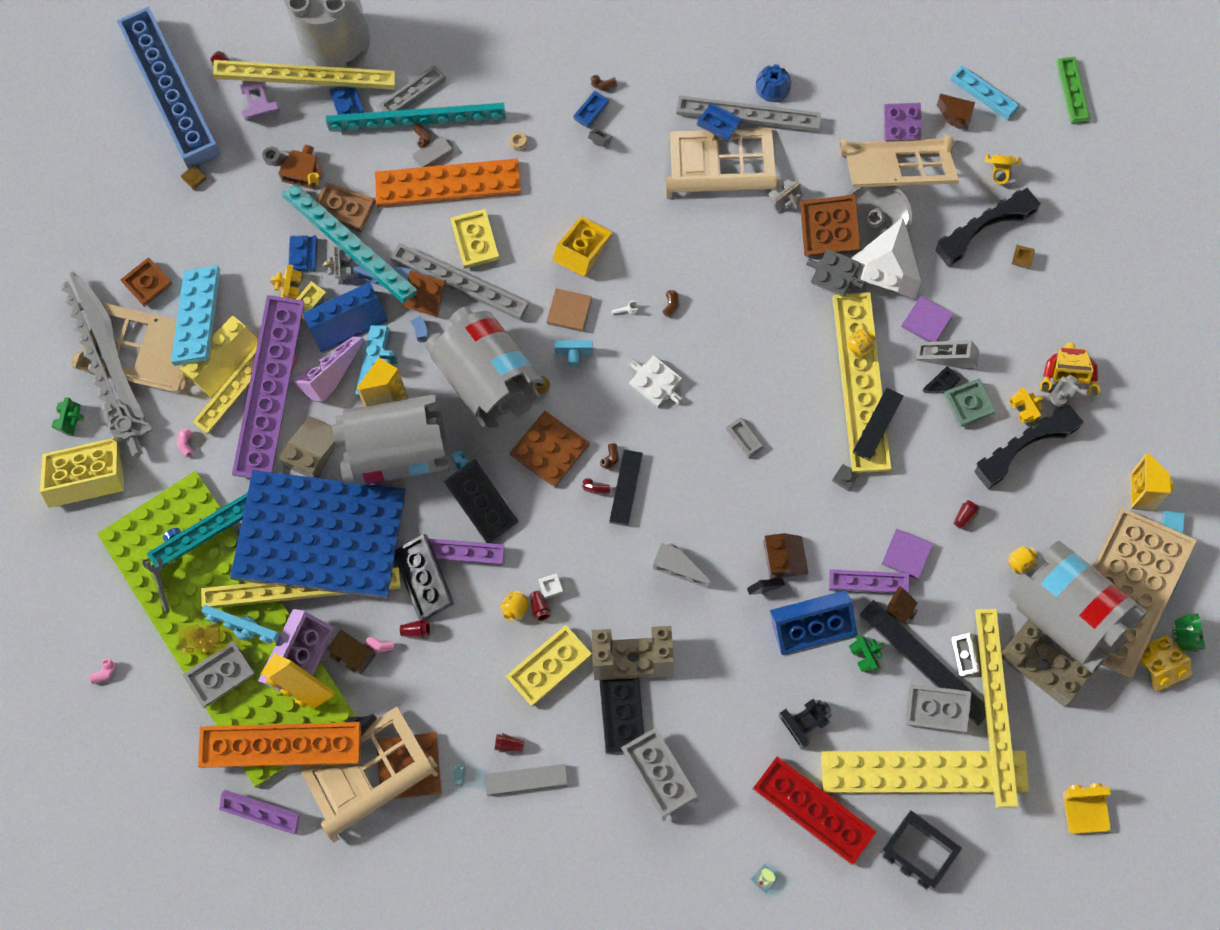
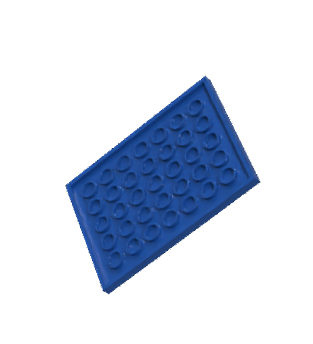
M252 470L230 575L231 580L388 598L406 490L404 488L371 484L357 486L355 483L344 485L343 481Z

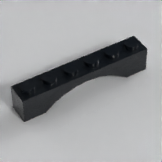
M1028 187L1022 191L1019 189L1012 194L1011 198L1003 199L993 209L988 208L985 210L982 216L972 218L964 227L960 226L948 237L943 236L940 238L935 251L944 263L950 267L964 258L970 241L984 228L1003 221H1024L1038 211L1041 203Z
M1070 404L1064 408L1060 406L1053 412L1054 415L1049 418L1047 416L1042 418L1038 422V426L1027 428L1022 433L1023 436L1012 438L1007 443L1008 446L1003 449L1002 447L997 448L992 453L993 456L988 459L984 457L977 462L974 472L988 490L1004 480L1012 459L1024 447L1043 439H1065L1080 429L1084 421Z

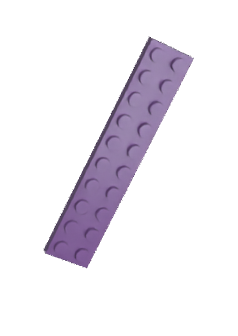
M267 295L234 460L233 476L251 478L252 470L273 472L305 302L302 300Z

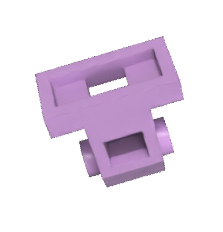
M242 81L243 84H240L242 94H246L250 107L241 111L245 120L280 111L276 101L267 102L264 89H267L266 82ZM259 89L262 98L252 100L250 92Z

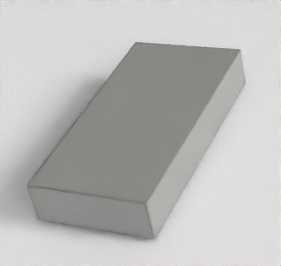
M441 136L412 155L420 167H429L453 151L444 137Z
M742 417L726 427V431L748 459L764 448V445Z

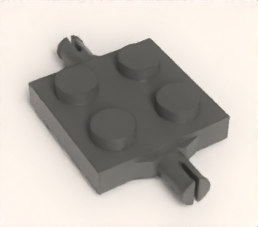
M829 249L826 250L819 262L810 258L807 261V266L815 268V273L810 282L844 298L853 285L863 289L866 281L857 278V272L861 266L860 262Z

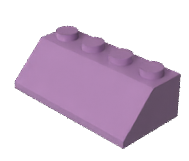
M293 609L280 635L279 643H276L268 662L275 653L292 661L313 676L335 628L306 611ZM261 674L259 682L280 692L281 687L276 685L274 688L265 682L266 677Z

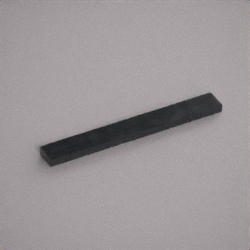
M874 599L859 614L936 687L970 691L969 718L977 726L986 718L985 703Z

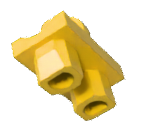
M288 264L284 278H282L283 273L277 272V276L272 277L270 283L275 286V291H280V287H282L281 297L297 299L299 288L291 287L290 282L300 284L302 272L293 270V265Z
M1022 387L1010 398L1009 403L1014 409L1022 406L1024 409L1023 412L1018 414L1022 424L1029 422L1035 424L1038 422V418L1041 417L1039 411L1043 407L1040 403L1044 401L1043 396L1036 397L1034 393L1028 394L1025 387Z

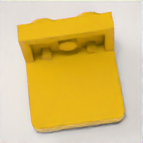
M1165 635L1148 643L1140 662L1151 673L1152 687L1156 692L1169 688L1171 685L1185 680L1192 675L1191 659L1170 636Z
M1102 783L1090 784V788H1082V785H1072L1063 792L1069 833H1092L1110 830L1106 797L1111 795L1109 786L1103 787Z

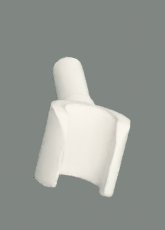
M632 300L628 303V306L612 310V314L628 312L631 315L636 314L638 308L633 309L631 306H635L637 301Z

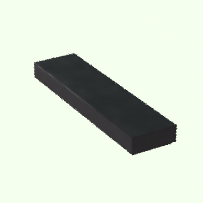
M886 387L853 450V454L867 461L871 460L904 395Z
M624 449L609 520L611 524L629 526L643 456L642 452Z

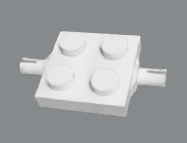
M654 355L642 366L634 359L632 363L630 362L629 366L637 372L629 382V385L658 408L669 398L677 404L682 401L683 398L675 393V389L682 381V378Z

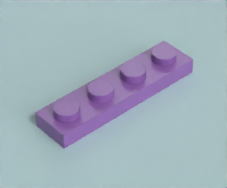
M429 539L436 559L503 565L505 545Z
M834 569L829 571V590L832 591L846 590L852 592L895 594L898 587L901 586L909 593V573Z
M224 790L221 794L219 807L221 811L294 835L298 830L300 818L298 813L228 790Z

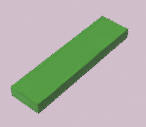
M1076 57L1058 58L1057 66L1071 124L1089 122L1090 116Z

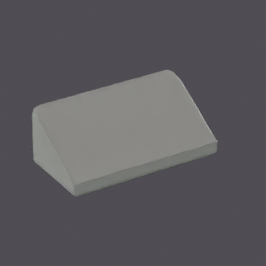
M968 633L953 637L952 643L960 677L981 674L980 654L975 634Z

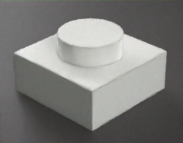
M557 573L538 579L544 599L563 593Z

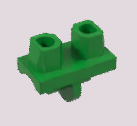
M69 397L64 398L63 402L57 403L56 410L60 417L53 420L52 428L68 436H73L77 421L84 420V416L79 414L81 404L72 401Z
M857 636V640L849 645V648L854 656L862 652L864 653L866 658L857 662L861 672L881 669L874 653L878 659L882 658L881 650L885 648L884 644L880 643L877 645L875 639L869 641L872 646L871 648L865 636Z

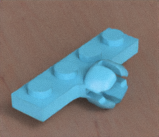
M370 326L357 386L378 358L383 359L389 364H398L397 354L392 350H386L390 332L388 326ZM356 388L355 394H356L358 397H360V395H359V393H358V391H357V388Z
M204 605L201 611L206 616V620L215 624L218 621L224 623V627L233 630L236 637L243 641H249L258 636L260 637L259 640L264 643L271 644V642L278 644L281 638L277 632L258 625L251 617L244 616L239 618Z

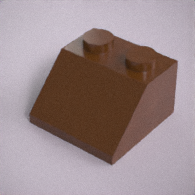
M787 533L764 536L763 544L769 579L808 574L802 536Z

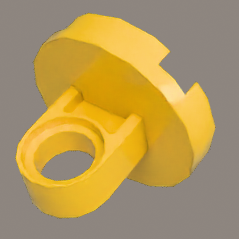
M985 154L984 159L985 162L994 163L992 178L999 185L1009 180L1011 165H1021L1022 157H1017V160H1014L1015 156L995 154V156L993 155L990 158L991 154ZM998 171H1004L1006 173V179L1004 181H998L996 179V173Z

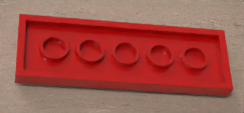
M776 756L752 788V790L850 865L855 863L877 832L778 756Z

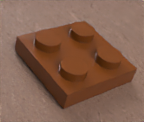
M149 257L120 279L123 285L144 307L173 285L171 280Z
M410 270L407 281L417 289V295L402 303V306L437 317L441 307L446 280Z

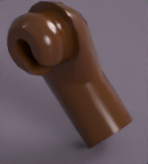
M598 75L591 77V85L601 91L618 86L615 78L603 81Z
M420 124L416 125L414 132L420 136L417 146L422 149L430 144L431 136Z
M668 290L666 292L669 304L662 313L668 318L680 305L679 294L675 290Z
M616 443L608 444L609 455L600 461V466L605 470L611 469L619 460Z

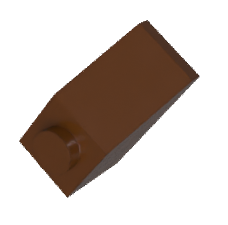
M940 93L937 107L949 125L958 129H968L975 102Z
M899 586L885 611L906 624L908 619L913 620L918 611L915 607L918 602L903 587Z

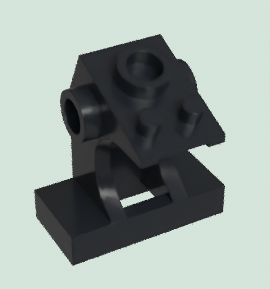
M812 699L804 705L805 710L793 717L787 709L779 713L778 717L801 750L810 743L805 736L818 726L822 729L830 723L829 718L832 717L830 713L831 708L825 701ZM810 713L816 722L806 728L801 718Z

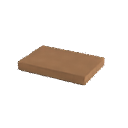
M325 182L317 202L345 227L362 232L376 200L375 198Z

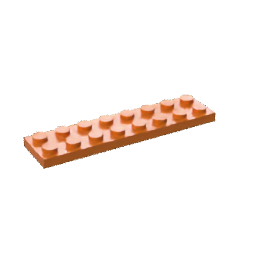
M516 158L375 171L377 207L521 194L519 161Z
M361 723L200 726L198 767L360 764Z

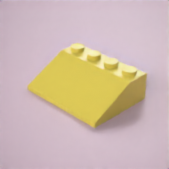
M112 438L42 455L40 493L48 508L124 491V475L119 442L113 441Z

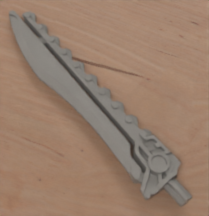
M70 272L81 302H77L68 281L61 284V290L69 294L65 302L73 307L70 311V316L78 320L74 329L83 334L79 338V343L87 347L84 351V357L92 361L88 366V370L97 375L93 378V384L101 388L97 397L106 402L102 407V411L104 412L112 440L127 443L132 457H140L143 451L138 438L148 432H152L153 429L148 422H145L146 418L122 369L116 349L112 321L106 309L92 289L75 272ZM82 310L85 311V314L92 328V331L94 333V336L96 338V341L98 343V346L100 348V351L102 353V356L104 358V361L106 363V366L108 368V371L110 373V376L112 378V381L114 383V386L117 390V393L122 404L117 402V399L115 397V394L113 392V389L111 387V384L109 382V379L107 377L99 354L96 350V347L94 345V342L92 340V337L82 315ZM126 406L131 408L133 415L136 419L132 418Z

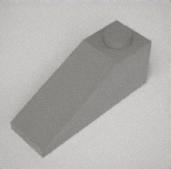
M972 340L918 342L915 359L917 361L958 368L977 367L979 349Z
M661 543L653 563L654 570L709 588L710 579L676 545Z

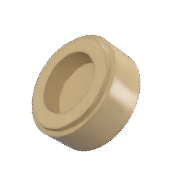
M516 132L510 136L509 142L513 150L522 151L527 147L528 141L524 133Z

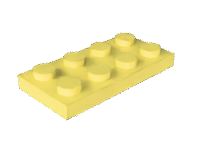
M565 625L507 674L506 678L527 703L533 707L588 660L592 653Z

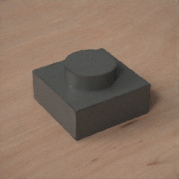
M599 129L590 131L588 139L592 140L593 144L597 146H604L610 143L612 136Z
M842 464L832 482L849 491L858 478L859 473L852 472L851 468Z

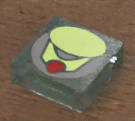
M764 864L751 878V881L767 894L780 878Z

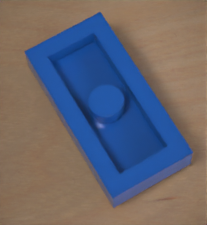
M594 90L573 115V119L589 128L609 104V99Z

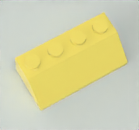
M232 315L212 336L209 360L184 364L180 369L190 381L212 399L257 346L258 339L243 323Z

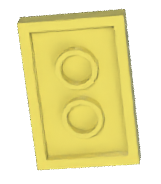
M485 209L450 218L464 269L499 260V254Z

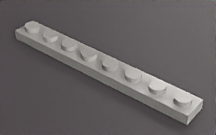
M679 96L676 115L700 118L709 106V103H712L741 118V123L819 132L820 112Z
M401 243L398 244L390 257L391 261L408 269L446 280L445 286L518 320H521L529 306L527 301Z

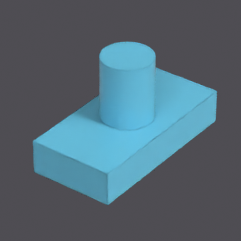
M555 341L556 355H568V365L578 366L579 355H593V342Z

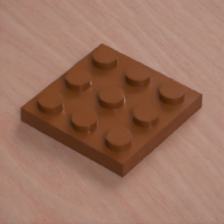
M855 194L800 201L805 256L823 255L827 249L836 253L860 250Z
M544 410L509 454L555 488L588 448L590 442Z
M436 732L416 734L414 736L427 757L432 756L436 762L437 767H435L438 775L434 777L431 773L393 799L442 794ZM401 737L377 739L383 752L401 742L402 739ZM405 745L387 756L395 774L414 762ZM383 759L379 761L380 785L392 776Z

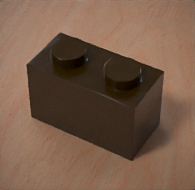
M343 630L339 631L327 648L333 660L338 663L343 661L347 664L345 667L354 674L356 671L363 674L376 656L371 649Z

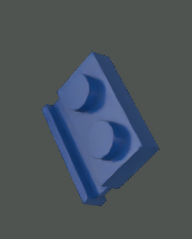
M339 86L329 89L338 115L364 113L355 87Z
M709 103V106L698 119L697 126L729 141L737 126L741 123V118Z
M290 236L289 265H293V270L308 272L309 270L315 272L317 236Z

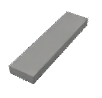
M434 65L378 104L379 108L382 111L404 110L444 82L446 77Z
M565 764L485 774L487 796L568 785Z

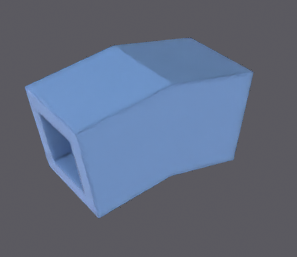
M419 316L411 320L417 341L428 340V329L422 317Z

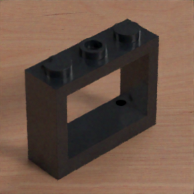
M910 810L880 853L883 854L882 858L888 863L898 865L900 872L909 878L912 876L918 880L917 884L920 887L932 891L960 853L962 847ZM908 824H911L950 853L933 879L891 849Z

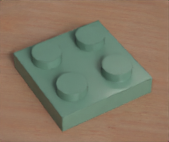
M980 378L944 392V396L959 427L991 416L996 412Z

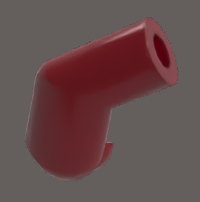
M590 478L583 480L582 488L586 492L595 494L610 493L609 484H593V480Z

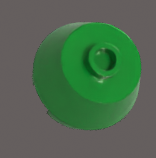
M1188 613L1174 620L1176 629H1172L1174 641H1178L1180 649L1193 652L1206 649L1199 613L1191 615Z

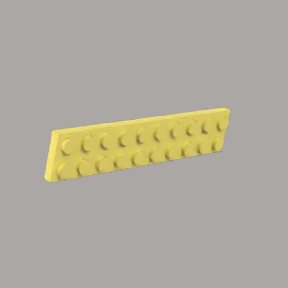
M870 292L846 294L845 298L840 295H833L852 472L857 473L891 471L887 430L870 461L853 454L857 442L882 397L876 340L874 341L875 349L864 357L855 356L847 346L849 343L848 338L859 329H864L866 332L870 330L875 336Z
M990 751L821 752L822 790L825 793H994ZM1012 751L1017 793H1028L1026 751Z

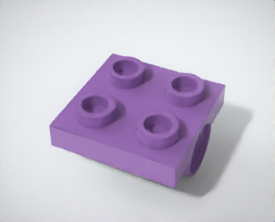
M921 103L884 104V141L921 139Z

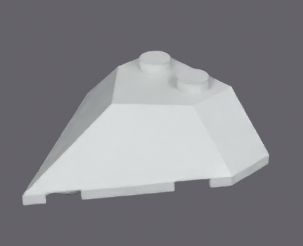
M903 217L851 259L861 263L857 272L858 279L897 292L899 295L915 299L921 279Z

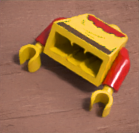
M1067 343L1064 347L1059 348L1058 353L1053 354L1047 360L1043 374L1045 378L1039 386L1040 391L1043 384L1048 385V392L1052 387L1050 378L1054 382H1059L1063 376L1067 379L1069 375H1072L1079 380L1078 384L1089 385L1090 383V386L1086 389L1088 396L1091 395V388L1095 390V396L1099 394L1100 387L1096 384V381H1098V365L1088 356L1087 350L1076 348L1074 343Z

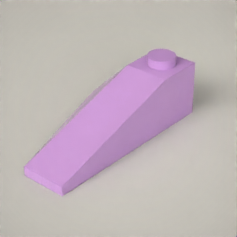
M351 337L334 349L333 355L321 358L319 360L320 364L315 368L311 369L308 367L292 381V384L313 401L327 400L338 386L364 339L362 337Z

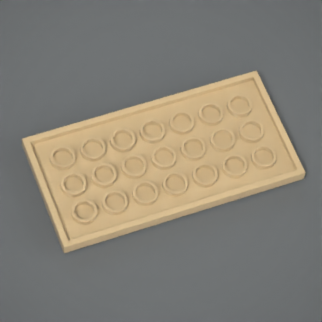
M1121 508L1093 567L1148 612L1136 628L1132 631L1128 628L1124 634L1128 640L1114 656L1108 654L1107 659L1102 664L1132 679L1197 540L1124 508Z

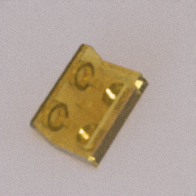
M219 623L178 625L179 645H176V649H181L182 653H194V649L202 648V652H213L214 648L220 647Z

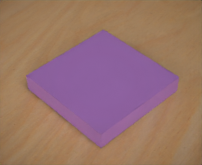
M920 296L901 327L927 342H936L952 318L953 313Z
M896 528L881 565L900 573H909L910 577L918 580L933 543Z

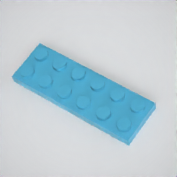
M218 265L183 272L171 363L174 366L209 360L221 270Z

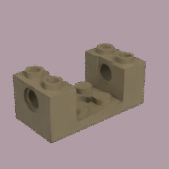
M1028 619L1001 652L1002 659L1064 707L1073 699L1092 673L1077 660L1072 662L1043 640L1041 636L1044 632ZM1039 661H1046L1049 664V669L1046 671L1041 670L1038 665Z
M672 626L652 627V638L612 640V629L592 630L594 680L674 676ZM636 655L639 659L636 662H630L628 657Z

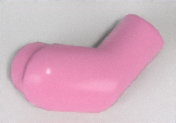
M182 429L178 434L177 445L185 457L193 454V450L188 445V439L193 435L190 429Z
M369 637L365 640V646L374 653L394 651L393 641L381 642L374 637Z
M105 659L102 662L103 668L101 672L89 675L91 684L110 679L116 668L115 663L111 659Z

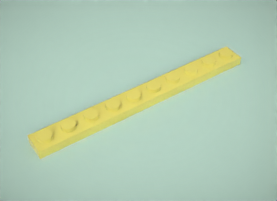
M214 60L213 79L392 90L395 87V71Z
M311 281L296 300L305 302L303 312H306L316 307L325 297L326 292ZM302 315L301 324H302V323L304 322V320H305V318H304L303 315ZM257 346L192 421L196 427L207 435L249 387Z
M393 568L389 590L401 589L399 568ZM263 583L201 588L202 608L204 605L212 608L346 594Z
M976 609L975 615L996 809L1017 808L1018 799L997 610Z

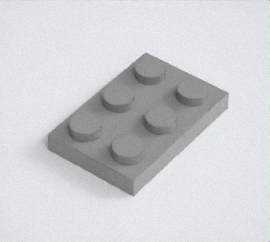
M234 641L183 674V677L204 709L255 676L254 671Z
M910 684L906 725L967 733L971 692Z

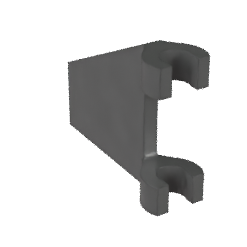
M160 558L156 559L158 565L155 567L153 564L151 565L150 561L147 562L146 559H142V565L152 574L163 610L169 612L170 609L160 577V571L163 567L162 560Z

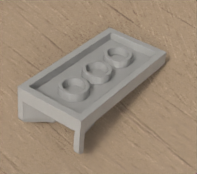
M657 728L621 747L663 822L668 815L692 801H698L697 794Z

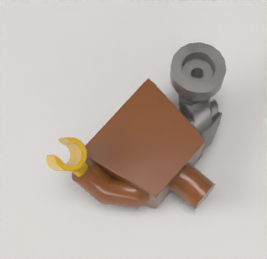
M304 145L302 152L296 150L279 152L276 147L272 146L265 148L262 152L265 164L281 167L278 174L282 182L293 185L297 184L298 186L314 190L315 183L319 185V181L324 176L321 164L316 156L312 155L314 148L310 145Z

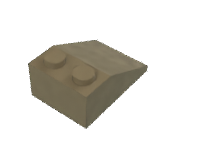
M309 416L287 442L279 457L282 465L304 476L318 478L336 446L332 426Z

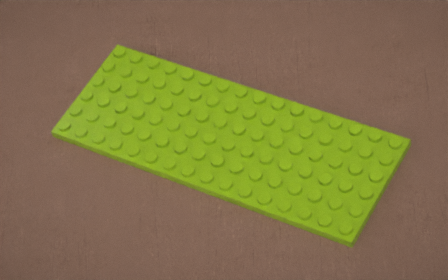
M196 470L97 533L183 673H186L233 641L254 671L255 676L206 707L216 726L346 723L350 717H356L321 661H319L313 677L336 693L314 709L309 706L303 708L295 702L296 698H289L258 681L276 643H264L259 640L260 637L258 636L252 640L243 641L236 637L233 630L224 627V623L218 621L215 624L206 620V616L201 612L203 609L201 588L255 583L231 580L230 578L239 537L233 526L161 569L160 577L170 611L165 612L163 610L152 574L142 565V559H146L147 562L150 561L151 565L153 564L148 558L147 553L165 542L163 536L168 530L180 528L181 531H184L221 509ZM282 601L215 608L239 618L244 616L251 617L258 625L273 630L281 635L290 616ZM289 766L242 768L254 787L258 788Z

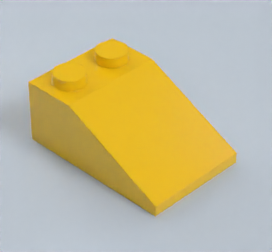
M580 216L556 245L552 261L585 277L595 264L613 232Z

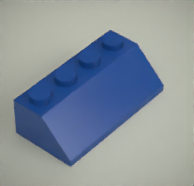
M370 282L302 313L321 352L370 330V326H379L388 321Z
M846 590L770 610L772 625L781 655L858 635L853 603Z

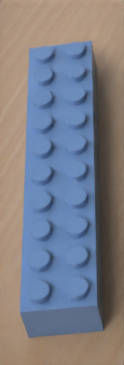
M149 6L116 20L187 168L189 169L193 165L197 166L221 155Z

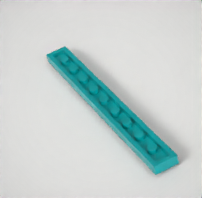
M503 102L326 116V124L329 131L339 132L341 130H358L363 128H392L394 126L429 125L430 123L445 124L448 122H465L470 120L482 121L484 119L499 120L506 118V111Z
M295 184L282 192V197L400 302L405 303L417 295V289L300 186Z

